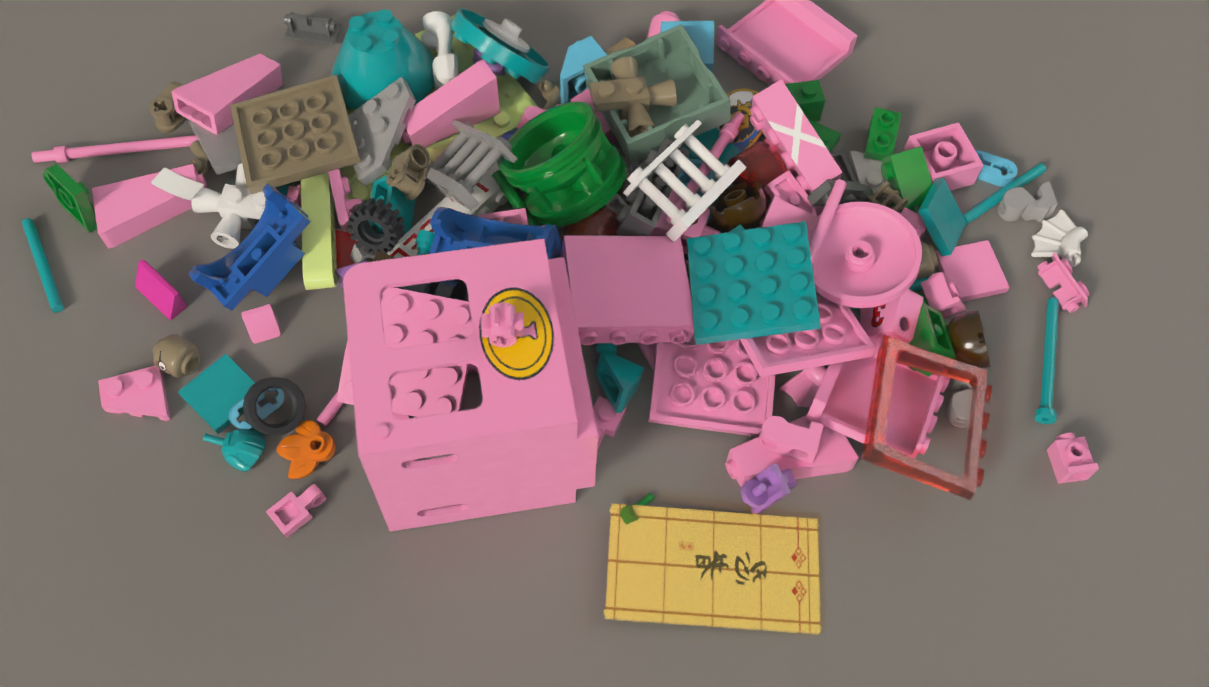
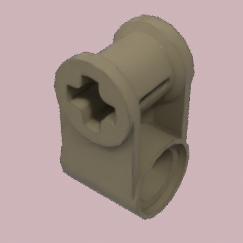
M170 82L148 105L150 114L156 118L155 125L160 132H173L186 119V117L176 112L172 91L175 88L183 86L179 82Z
M415 144L393 159L391 171L386 179L387 185L398 188L409 201L414 200L424 188L426 174L431 163L430 154L427 149L420 144Z

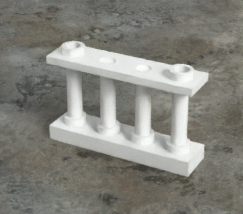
M699 120L690 127L685 124L674 135L676 140L644 170L638 167L627 179L631 184L623 192L626 196H629L639 187L671 218L670 222L674 226L666 235L673 242L747 168L739 159L731 168L727 164L724 166L692 134L702 124ZM685 143L716 173L715 177L718 181L709 180L678 148ZM670 157L702 188L700 192L704 195L702 197L698 193L694 195L663 162ZM655 172L687 203L685 206L689 210L687 212L683 209L679 210L647 177Z

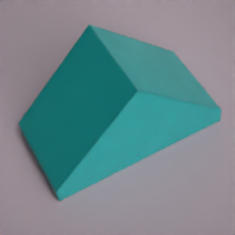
M601 351L595 376L615 412L622 413L638 391L645 368L608 351Z

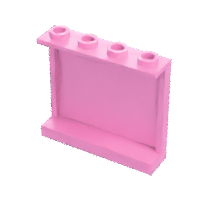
M765 0L729 29L722 25L718 26L716 45L723 52H727L736 59L741 66L746 67L755 74L760 81L771 86L781 79L784 84L820 80L853 53L858 35L810 0Z
M564 236L560 256L565 259L578 333L582 345H593L595 343H612L614 345L642 343L648 345L656 342H671L673 344L690 342L694 333L692 298L681 237L673 242L668 236Z
M873 354V357L830 364L806 419L824 424L829 429L912 464L918 453L925 454L931 438L926 436V434L931 433L938 417L933 415V413L939 411L944 399L940 392L944 393L951 376L946 375L949 363L944 365L939 373L935 372L929 377L918 371L911 370L903 358L894 354L891 360H880L875 358Z

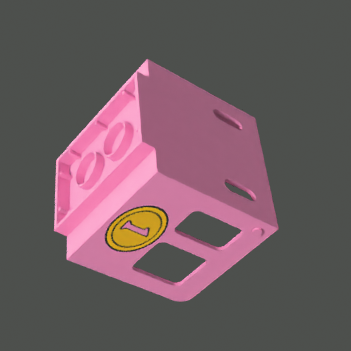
M544 239L366 262L354 265L346 272L343 278L358 455L390 532L575 503L576 489L595 486L598 433L564 257L548 259ZM460 279L466 283L473 332L468 338L396 349L389 348L385 344L381 294L384 290ZM509 303L515 306L516 313L523 312L524 336H517V341L512 346H493L489 342V337H482L481 314H489V307L493 304ZM469 364L468 373L474 372L480 376L483 402L476 409L410 419L409 415L392 412L390 380L397 374ZM454 454V455L446 456V457H439V458H433V459H426V460L417 461L418 459H422V458H428V457H435V456H441V455Z

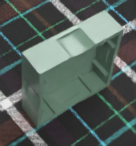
M682 24L649 37L636 46L616 51L583 65L586 85L589 91L590 83L616 80L611 71V66L617 59L622 57H632L637 60L638 77L645 76L647 87L669 79L674 80L677 95L676 106L649 105V116L655 128H652L651 125L647 126V131L639 135L629 136L628 122L626 119L620 120L618 109L601 111L630 164L646 158L652 148L657 150L665 137L674 142L676 140L674 135L685 124L690 127L697 120L702 123L692 134L695 137L731 121L730 99L714 74L702 62L697 47Z

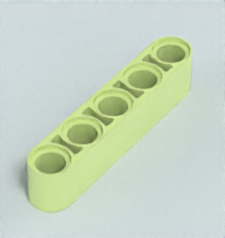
M325 172L301 180V209L309 216L308 219L311 221L302 231V251L305 253L302 257V267L306 290L337 287V277L335 274L337 270L335 205L329 174Z

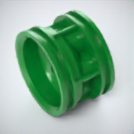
M570 102L558 105L528 121L508 139V142L513 147L510 151L516 156L517 160L513 163L500 157L497 161L498 168L505 175L507 181L512 186L526 192L525 206L529 213L533 215L538 225L551 224L556 225L557 228L576 223L603 207L619 191L627 175V166L624 160L602 131V125L595 116L591 106L584 102Z

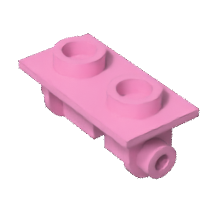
M1054 252L1052 254V263L1049 264L1045 261L1038 265V275L1049 290L1057 285L1061 286L1060 289L1053 292V295L1059 300L1063 310L1073 313L1080 308L1079 303H1082L1084 308L1088 307L1087 296L1090 295L1089 291L1082 281L1076 282L1072 277L1071 273H1073V270L1065 258L1060 260Z

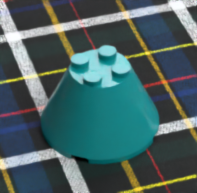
M382 9L378 12H369L350 19L349 28L333 64L331 76L337 74L346 107L350 110L352 108L358 109L400 77L408 83L416 100L414 105H416L427 96L431 89L435 88L432 69L435 58L430 49L395 18L391 11Z

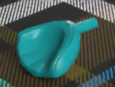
M253 428L228 432L225 438L205 433L203 441L221 445V452L226 462L242 472L251 470L252 466L262 455L266 444L265 436Z

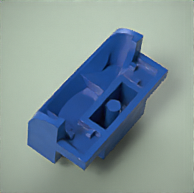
M269 183L262 188L266 200L262 216L244 241L224 257L212 263L195 265L188 273L194 282L210 290L221 304L231 311L234 310L251 289L267 297L305 254L296 245L295 239L311 222L308 219L309 216L293 200Z
M438 207L430 221L435 237L429 254L544 239L548 259L558 258L561 249V241L556 225L530 226L481 218L445 207Z

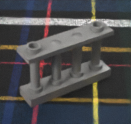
M454 120L451 124L460 133L433 163H430L425 183L472 211L479 203L471 195L474 192L473 187L500 157L513 163L517 158L510 151L513 148L512 145L503 137L495 138L477 130L467 121L461 123Z

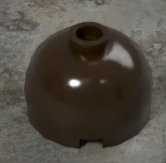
M746 181L727 187L718 196V199L708 207L715 222L725 231L729 232L739 225L745 230L755 229L756 225L765 216L767 209L766 195L761 183L753 181L755 186H748Z
M968 311L956 315L946 326L956 356L952 360L956 366L980 370L990 367L979 311Z

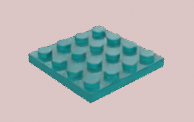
M806 221L687 238L696 345L821 329Z

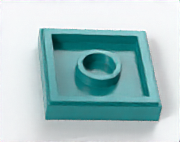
M943 177L934 180L918 210L942 257L952 254L967 223Z
M225 353L180 389L178 393L218 435L231 424L229 420L231 407L245 397V394L255 382ZM239 408L237 410L239 412V416L236 419H238L242 414H244L242 408Z

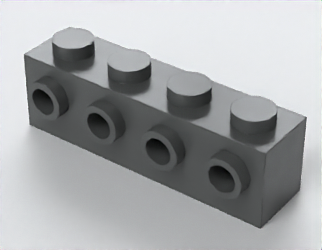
M665 137L657 150L651 149L644 163L649 166L673 141ZM682 146L678 148L686 157L688 156L689 150ZM669 157L663 164L678 178L681 168ZM653 172L647 179L669 198L672 189ZM637 187L626 198L630 202L629 206L625 204L616 219L621 222L616 231L620 236H649L663 211L649 196Z

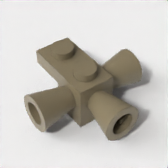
M632 57L619 58L612 64L611 71L616 80L590 83V94L595 112L618 109L620 120L626 119L628 122V134L630 137L646 132L647 126L651 125L652 128H655L649 116V105L676 106L677 102L674 80L669 79L647 87L645 76L638 77V63Z

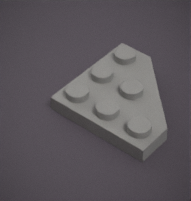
M402 77L349 115L361 162L353 164L359 181L366 186L388 171L392 162L389 156L393 146L399 144L406 127L403 123L408 110L412 111L416 101L408 83Z

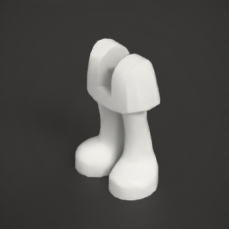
M440 11L430 12L423 16L422 22L426 31L421 36L422 42L427 48L437 50L438 57H435L432 66L436 90L458 76V55L452 54V18Z

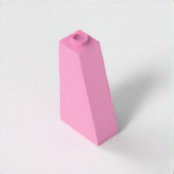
M258 54L175 88L172 91L175 110L180 115L218 135L234 123L231 104L273 93L283 86L281 64L262 54Z
M484 59L478 61L414 105L412 111H407L403 121L406 127L401 137L404 145L408 143L411 147L415 144H420L427 147L458 133L459 131L451 124L454 120L461 123L467 121L471 125H475L500 113L497 78Z
M194 164L170 169L185 178L203 183V187L208 188L203 173L198 174ZM159 172L92 188L98 234L108 249L114 248L192 209V200L180 198L151 184Z
M803 416L790 422V424L809 428L811 420ZM823 426L818 451L813 463L769 451L761 445L759 437H756L730 449L725 466L729 476L733 480L737 479L740 487H742L745 482L754 478L773 464H778L780 470L791 469L795 479L848 472L854 468L859 457L845 435Z

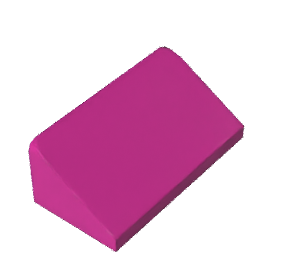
M141 259L138 262L135 280L136 288L169 320L174 319L187 308V304L180 293L146 260Z

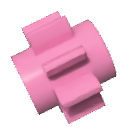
M509 303L493 304L489 307V314H481L482 337H489V342L493 346L508 347L514 345L517 341V336H524L523 312L516 313L515 306Z

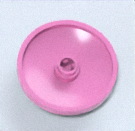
M850 202L838 205L812 264L816 292L834 303L853 308L876 307L899 298L912 286L920 270L922 246L916 230L901 214L880 204ZM821 214L807 227L809 241Z

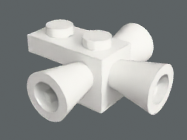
M241 163L237 166L235 185L225 184L222 193L202 187L192 199V209L195 213L219 212L222 220L211 234V239L222 247L236 248L239 245L241 228L253 230L256 219L259 220L262 216L266 200L263 191L250 194Z

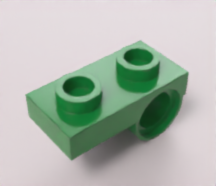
M874 108L867 133L865 158L882 161L881 159L893 155L901 118L900 112Z

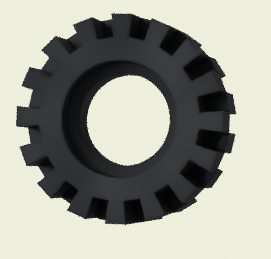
M370 198L368 201L364 200L351 214L347 222L349 224L347 230L348 232H353L350 238L352 241L358 240L356 245L359 248L362 245L365 246V252L369 253L372 249L374 255H376L377 251L387 254L388 251L395 247L404 234L405 225H402L404 219L403 217H397L400 213L398 209L394 211L390 209L392 207L391 203L388 202L385 206L383 205V199H378L375 202L374 198ZM368 220L380 225L384 233L375 230Z

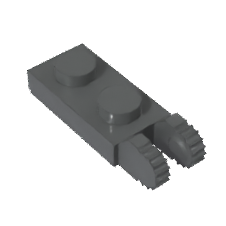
M827 179L807 196L812 206L825 207L836 180ZM845 181L847 186L840 202L844 200L860 201L858 196L863 201H870L871 199L868 197L873 196L875 193L866 184Z

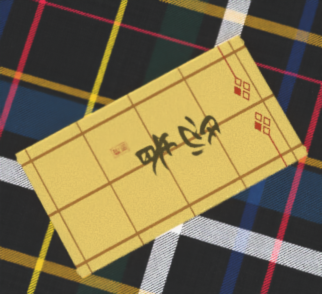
M611 504L609 510L611 516L606 605L604 610L605 619L818 635L821 633L818 519Z

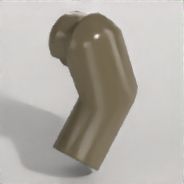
M197 140L190 145V150L197 157L192 162L198 174L203 173V175H206L211 167V163Z

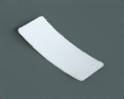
M163 168L151 182L154 186L186 200H192L204 186L203 183L185 178L167 168Z

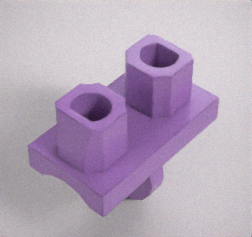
M778 464L770 465L740 487L742 500L751 506L753 516L761 514L790 494V490L797 486V481L791 469L780 470Z

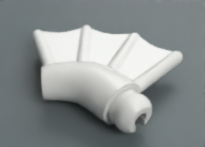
M1059 210L1055 217L1042 220V229L1032 236L1035 248L1031 256L1052 257V254L1055 252L1058 257L1065 258L1071 267H1075L1081 262L1080 243L1087 238L1088 233L1085 228L1081 226L1076 227L1064 210Z

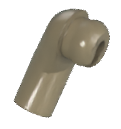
M543 79L539 84V89L547 101L544 109H551L556 107L557 104H561V91L550 79Z

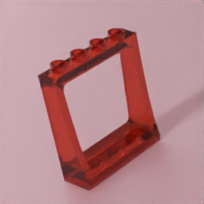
M884 335L877 354L862 460L971 500L975 494L976 487L981 486L984 477V469L978 468L979 458L983 459L987 447V441L981 439V432L987 429L989 423V412H984V403H989L992 394V386L986 384L988 370L923 350L891 336ZM896 363L967 382L972 386L963 479L907 456L886 444L885 435Z

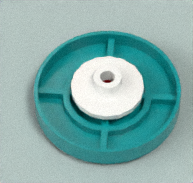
M459 8L451 21V29L456 32L454 36L465 44L470 43L482 53L481 57L488 63L495 65L498 62L503 65L505 72L518 79L521 75L532 83L537 84V82H541L550 69L548 61L518 37L522 29L506 18L499 25L471 10Z

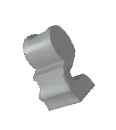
M1048 181L1042 184L1035 197L1023 187L1008 190L1003 196L997 211L999 216L1006 221L1013 222L1023 217L1025 221L1036 220L1042 222V220L1050 218L1058 202L1051 183Z
M951 365L946 375L951 376L948 387L960 390V392L952 395L946 404L945 414L950 424L957 428H965L972 423L979 413L980 406L977 400L982 394L981 391L986 380L983 378L982 370Z

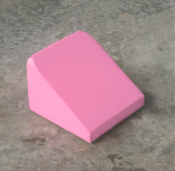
M270 304L241 313L249 336L254 344L281 336L277 317Z

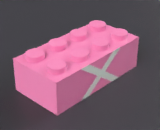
M782 79L752 97V108H750L752 116L750 121L756 131L761 130L765 135V145L772 154L776 152L781 160L779 166L783 173L789 170L808 196L827 179L838 180L841 178L843 172Z

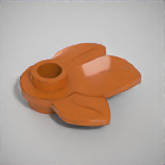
M301 421L296 428L297 434L283 438L277 446L278 454L291 461L288 472L290 479H300L312 474L319 462L328 461L335 453L336 446L333 437L326 432H322L319 424L314 421Z

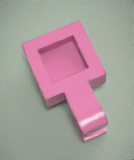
M601 396L598 397L593 407L598 433L597 450L605 434L612 437L615 436L627 408L625 407L622 413H616L610 401Z
M313 484L299 497H296L291 491L269 508L266 513L283 535L288 538L313 518L308 510L318 507L327 498L317 485Z

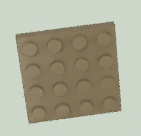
M337 74L230 105L245 180L250 194L261 192L267 183L273 187H278L361 162Z

